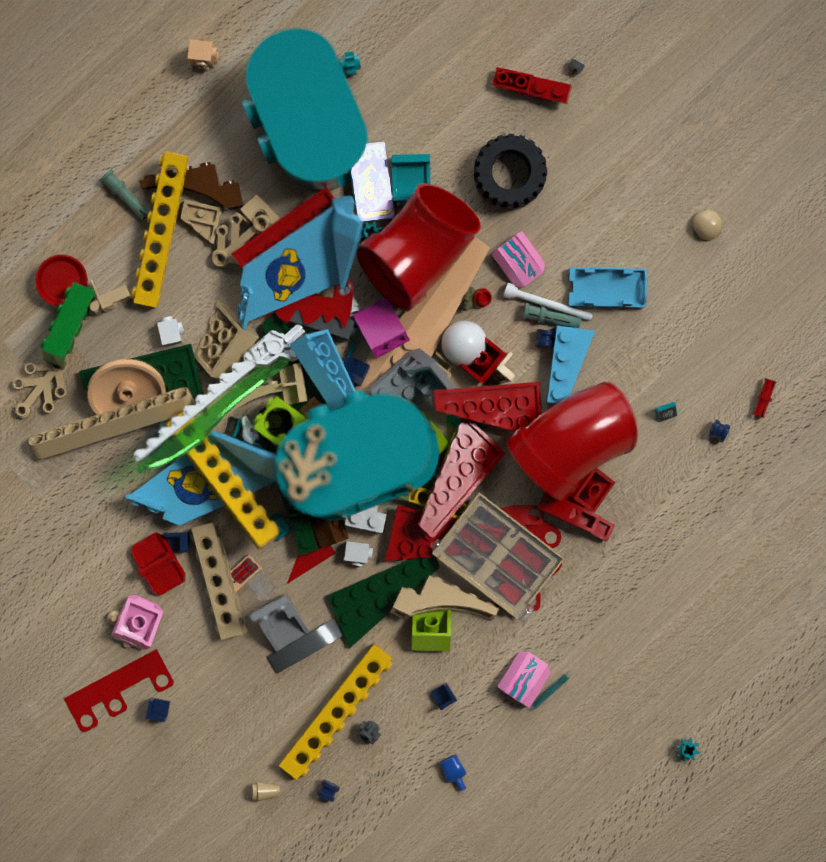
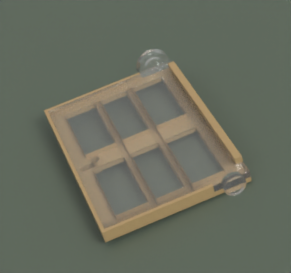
M480 492L476 494L441 540L437 539L431 546L433 549L431 553L522 623L529 618L534 610L530 603L565 559Z

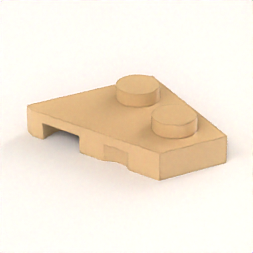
M185 199L180 218L211 244H215L216 229L219 227L222 208Z

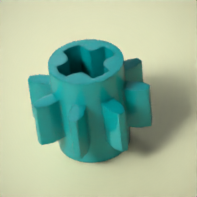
M353 51L344 52L345 57L340 58L343 72H347L348 76L357 75L356 70L361 69L359 55L354 56Z
M366 221L365 229L361 228L364 234L360 238H368L366 231H370L371 228L374 229V233L378 234L382 227L377 228L376 221L373 222V225H369Z
M691 737L688 741L682 738V744L676 745L680 749L677 755H684L683 759L685 762L688 758L695 760V754H700L696 750L699 743L692 744L693 739ZM686 745L692 747L690 749L691 753L689 754L687 752H684L686 750Z

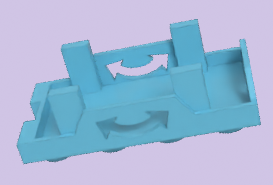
M570 267L569 281H573V292H569V306L646 308L647 269Z

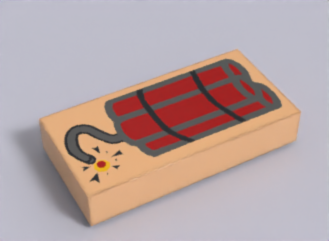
M250 554L231 570L236 592L262 569L260 564Z

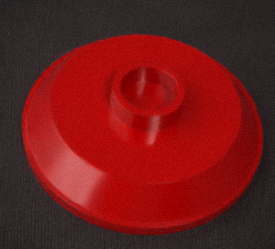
M64 254L53 255L44 260L35 276L38 294L47 303L58 307L60 303L64 304L66 300L64 295L68 286L72 287L74 282L85 287L88 284V277L84 266L76 258Z

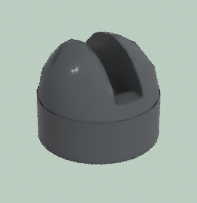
M571 59L568 70L570 73L575 70L573 75H578L583 71L585 65L575 59Z

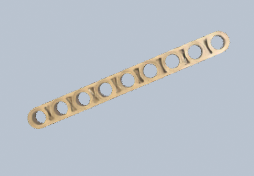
M183 387L35 434L29 439L28 443L36 458L44 459L176 417L183 412L185 406L196 404L189 389Z

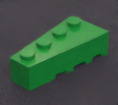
M75 282L72 287L68 286L64 295L66 300L64 304L60 303L56 312L58 317L56 321L52 320L48 329L50 334L48 338L44 337L40 346L42 348L43 361L65 369L67 364L65 360L66 355L71 354L74 348V337H78L83 326L81 322L86 320L90 311V304L95 299L94 290Z

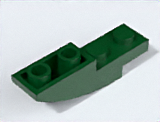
M277 482L300 556L319 551L308 513L293 505L285 496L279 482Z

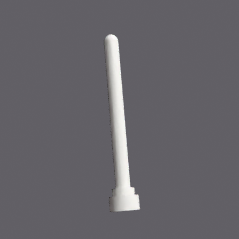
M507 282L503 294L505 298L515 299L517 297L563 313L581 317L585 320L593 318L591 313L520 291L514 284Z

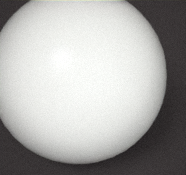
M466 320L455 322L445 330L442 336V351L445 357L455 365L476 364L475 358L480 357V352H486L487 350L486 334L474 322Z

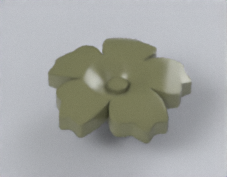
M469 287V292L464 295L463 299L466 301L464 303L465 310L471 309L474 305L473 296L475 289L473 287Z

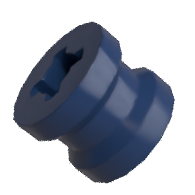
M537 329L536 334L538 338L535 340V345L553 347L552 339L555 336V331Z
M716 419L708 437H715L719 442L723 443L729 432L730 425L721 424Z
M323 779L322 787L316 794L325 800L333 802L335 799L334 795L339 791L340 787Z

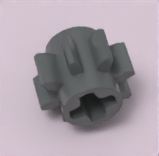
M363 721L356 729V732L359 733L357 737L363 744H374L381 736L378 732L380 728L373 721H368L367 723Z

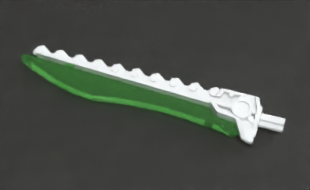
M296 324L285 335L271 330L250 348L248 352H245L244 362L233 363L231 367L232 373L221 374L219 378L220 384H210L207 389V395H197L195 399L196 405L185 406L183 410L184 416L172 418V427L161 428L158 433L160 434L159 438L148 439L147 449L136 450L134 456L136 461L139 462L158 446L163 445L137 467V473L167 464L197 447L242 399L279 371L286 368L289 361L294 362L298 360L289 344L305 333L303 327ZM255 367H258L256 371H254L245 380L238 384L234 389L227 393L223 398H221L218 402L211 406L207 411L200 415L196 420L189 424L174 438H172L171 440L168 439L180 428H182L185 424H187L191 419L198 415L202 410H204L207 406L214 402L218 397L225 393L229 388L236 384L240 379H242Z

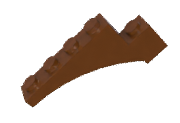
M205 162L199 164L200 167L197 168L187 167L183 186L184 190L209 197L224 206L225 211L244 206L239 183L230 180L223 182V186H220L215 164ZM173 170L167 171V175L170 178H174L177 174ZM155 174L143 176L144 179L139 180L143 190L158 188V185H155Z

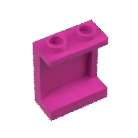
M387 297L378 300L375 304L353 315L376 359L410 341Z

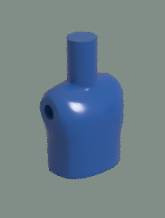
M457 754L440 761L439 764L446 781L449 783L455 782L459 791L465 790L466 786L462 777L466 775V771Z

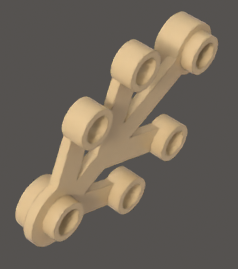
M234 213L230 217L232 224L231 245L226 249L225 236L229 233V228L226 225H220L216 229L218 244L217 249L211 256L213 264L217 267H225L229 263L239 264L231 254L245 245V242L256 232L266 230L270 225V219L266 215H258L253 221L254 225L239 237V228L243 217L240 213ZM237 216L239 218V222H235L233 217ZM260 219H264L266 224L262 225ZM220 228L225 229V234L220 232ZM220 254L224 256V260L219 259Z
M27 363L24 369L28 374H34L36 371H49L44 377L16 378L13 380V387L20 390L24 387L36 386L24 403H19L15 407L17 417H29L31 414L30 407L42 392H44L45 400L43 410L47 413H52L55 410L50 381L54 376L56 377L57 388L55 389V395L59 398H64L67 395V390L64 386L63 373L67 370L68 363L65 369H56L51 363ZM29 365L34 366V370L32 372L28 371ZM21 380L22 386L17 387L16 381ZM60 388L64 390V394L62 396L58 395V390ZM49 403L52 405V410L50 411L46 409V405ZM21 407L25 408L24 414L19 413Z
M317 425L310 427L308 430V437L311 440L304 461L298 451L299 446L297 443L290 441L286 444L287 452L291 454L300 471L298 480L292 471L293 465L291 462L284 460L280 463L281 471L285 473L291 484L289 496L295 501L305 500L309 490L320 484L329 483L330 475L326 472L319 473L318 477L306 482L309 474L326 465H333L336 462V456L332 453H327L323 458L312 463L318 442L322 441L325 436L323 428ZM315 431H320L318 438L314 437ZM291 444L296 446L294 451L289 450ZM333 456V461L328 463L327 457ZM285 463L289 464L288 470L283 469ZM325 474L327 476V480L325 482H322L320 478L322 475ZM301 488L302 494L297 495L296 489Z

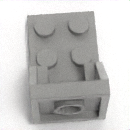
M418 348L408 352L373 383L368 390L372 395L391 394L409 402L419 392L428 397L432 396L431 391L454 389L455 385L438 363Z
M288 593L250 615L253 622H258L276 652L310 633Z

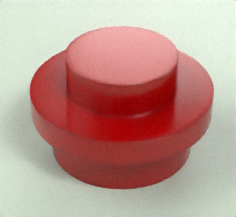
M485 288L477 289L473 296L474 303L478 307L489 305L492 301V295L489 290Z

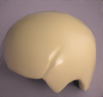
M706 209L698 212L694 217L693 229L700 239L710 241L717 238L721 233L722 220L715 211Z

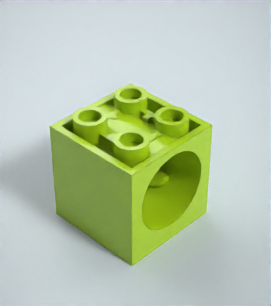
M276 396L275 399L270 398L265 405L267 408L265 413H260L253 423L256 424L254 429L280 447L286 434H280L278 437H275L268 431V415L273 410L274 412L282 411V408L288 410L293 416L291 417L292 425H294L293 428L308 421V419Z

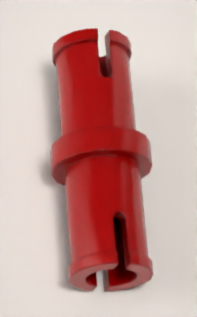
M765 378L761 393L757 395L758 401L753 412L754 415L762 418L765 417L768 404L772 402L771 396L777 383L776 381Z

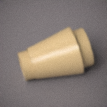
M260 782L252 784V800H257L258 802L280 796L279 785Z

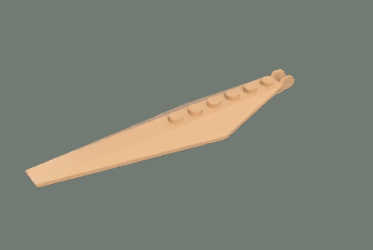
M474 237L457 262L426 292V298L411 311L405 312L399 318L410 341L377 359L372 350H370L365 362L370 365V368L362 385L356 384V391L364 390L366 395L371 396L372 394L368 388L411 350L420 348L432 357L490 249L489 246Z

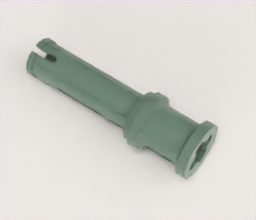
M110 169L99 181L105 183L110 188L112 195H118L141 220L145 219L146 217L140 211H143L148 216L149 211L125 188V182L120 181L113 174L114 171Z
M525 303L522 315L523 320L527 318L536 320L538 323L545 321L571 328H579L581 323V317L548 311L543 306L539 308L530 306L529 303Z

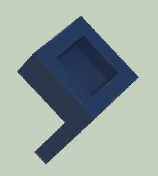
M347 355L343 362L347 373L353 383L361 386L370 365Z
M189 532L164 533V537H166V541L173 552L190 551Z
M447 682L431 691L440 710L457 701Z
M153 697L149 699L146 719L165 722L168 717L171 701Z

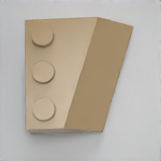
M217 301L215 305L217 311L214 318L210 317L208 322L210 328L208 333L203 335L195 358L211 377L219 380L221 374L232 373L231 367L233 363H240L244 360L245 352H248L259 336L248 324L246 330L242 329L241 322H238L239 315Z

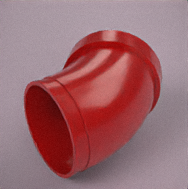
M420 184L400 212L380 233L371 234L357 246L356 257L363 272L384 298L387 297L388 301L398 309L409 312L426 298V292L457 262L473 241L475 235L480 231L481 223L475 212L451 192L435 185Z
M602 382L565 398L537 417L527 427L521 426L507 440V446L522 469L543 490L556 499L565 501L580 487V481L589 473L623 454L632 452L637 444L638 429L632 407L623 392L610 382Z

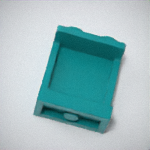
M430 154L392 155L393 203H397V206H404L411 195L414 194L418 185L431 184Z

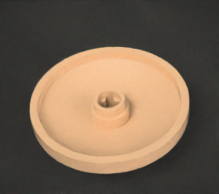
M131 359L116 360L103 365L92 375L88 384V401L92 410L97 415L166 393L164 380L156 369L144 362Z

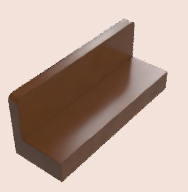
M309 514L321 548L349 539L342 519L328 521Z

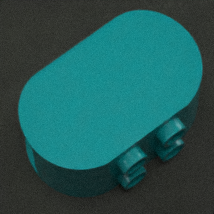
M293 28L268 36L255 48L249 59L246 69V84L252 98L242 101L253 129L261 126L265 128L267 134L257 137L268 165L279 161L283 172L291 181L309 190L320 191L326 186L329 190L339 188L351 181L349 171L359 162L369 141L366 124L336 53L326 38L311 30Z
M359 390L342 398L344 407L329 410L328 405H322L307 411L305 414L308 421L297 425L286 435L277 453L276 473L279 485L285 496L293 505L308 514L323 520L336 521L424 486L436 470L439 459V445L432 425L413 404L396 395L374 394L370 396L366 395L364 390ZM317 425L323 428L325 436L322 441L318 442L312 463L320 460L327 453L335 455L336 462L333 465H326L309 474L306 482L317 478L319 473L326 472L330 475L329 483L320 484L309 490L305 500L295 501L289 496L291 484L285 473L281 471L280 463L284 460L291 462L293 465L292 471L298 480L300 471L291 454L287 452L286 444L290 441L297 443L299 446L298 451L304 461L311 440L308 437V430L310 427ZM315 431L314 437L318 438L320 431ZM295 444L289 446L290 451H294L296 448ZM333 456L327 457L328 463L333 461ZM285 463L283 469L288 470L289 464ZM325 474L321 476V481L325 482L327 480ZM297 488L296 494H302V489Z

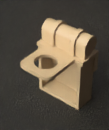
M91 280L98 300L90 304V310L94 314H100L102 310L105 312L117 308L119 304L133 299L126 285L100 295L95 282Z

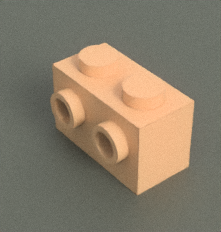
M190 39L187 58L190 64L198 66V69L209 70V67L214 68V63H218L219 51H217L213 42Z

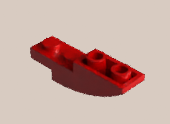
M496 67L492 83L493 87L512 93L567 105L572 89L571 84L539 78L532 74Z
M544 491L537 509L605 542H608L615 524L601 518L600 515L568 500H558L546 491Z

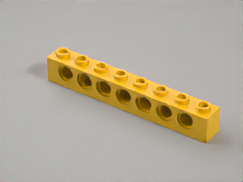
M165 151L164 155L161 154L159 166H162L160 174L157 173L155 185H158L157 193L153 192L151 203L154 204L153 212L149 211L147 222L150 223L149 230H145L143 238L146 246L145 249H141L139 260H142L141 268H137L136 272L138 284L137 287L134 286L132 291L134 303L155 308L159 306L190 156ZM169 167L176 169L177 174L174 178H170L167 175ZM165 186H170L173 190L170 197L163 194ZM161 205H166L169 209L166 216L161 215L159 212ZM157 224L164 226L165 231L163 234H158L155 231ZM152 243L160 245L161 250L159 253H154L151 250ZM152 261L157 265L155 272L148 270V262ZM145 280L152 282V290L144 288L143 283Z
M184 412L180 413L176 417L184 416ZM191 419L174 433L172 438L258 551L278 537L279 533L277 531L279 528L274 521L270 522L268 520L265 509L255 503V497L252 492L245 490L242 486L244 484L242 479L232 473V467L229 462L219 456V449L215 444H210L207 440L209 438L207 433L197 427L196 419ZM172 420L166 423V428L172 427ZM186 430H191L194 433V435L192 437H186L184 436L183 432ZM202 445L205 447V451L199 453L195 450V447ZM213 460L217 463V466L210 468L206 463ZM220 476H226L229 479V481L227 483H221L219 482L218 478ZM237 491L240 493V497L234 499L230 496V492ZM244 506H248L252 509V512L245 514L241 509ZM259 521L264 525V528L258 530L253 524Z
M374 643L284 757L279 766L296 780L300 776L304 778L310 770L308 765L312 761L315 763L322 755L319 751L323 746L327 748L333 741L331 736L334 732L337 731L339 733L346 724L343 722L347 716L351 718L358 709L355 706L359 700L363 702L369 695L367 690L371 685L373 687L377 685L381 679L379 677L383 670L387 672L392 666L391 660L393 657ZM376 662L379 668L377 671L371 672L367 667L368 664ZM364 677L367 684L364 687L357 686V678ZM347 692L353 693L355 696L354 701L347 702L344 699V694ZM339 707L342 709L343 715L335 717L332 714V710ZM322 723H329L331 730L323 732L320 729V725ZM316 738L319 741V745L311 747L308 740ZM304 753L307 756V761L299 762L296 758L297 754Z

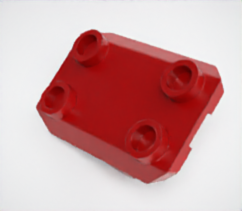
M155 532L131 547V557L137 565L141 577L145 579L153 593L161 596L185 582V572L165 537L160 533Z

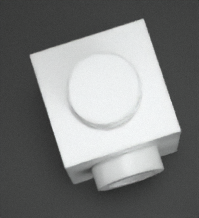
M172 316L161 318L162 322H158L157 325L162 345L168 346L183 342L181 336L184 333L182 322L178 323V320L173 319Z
M347 541L344 560L352 561V565L363 566V563H367L368 559L372 560L373 548H369L370 543Z

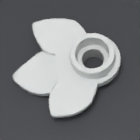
M244 416L241 422L244 428L242 436L245 442L252 445L256 444L262 449L268 447L269 443L260 437L259 432L254 429L255 425L250 423L247 416Z

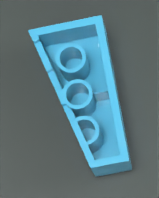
M556 326L546 403L557 404L570 396L594 336V330Z
M328 329L304 335L290 343L289 345L330 409L336 410L344 407L342 398L356 392Z

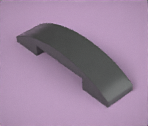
M334 618L268 657L277 673L322 649L344 634Z

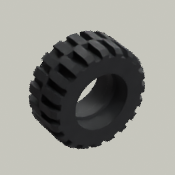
M508 134L507 136L499 135L497 138L489 140L476 157L474 165L476 188L482 194V197L491 202V205L495 207L499 206L501 209L524 207L537 198L546 182V158L543 157L540 147H537L531 139H525V136H514V134ZM503 155H517L527 164L528 178L517 189H504L493 178V165Z

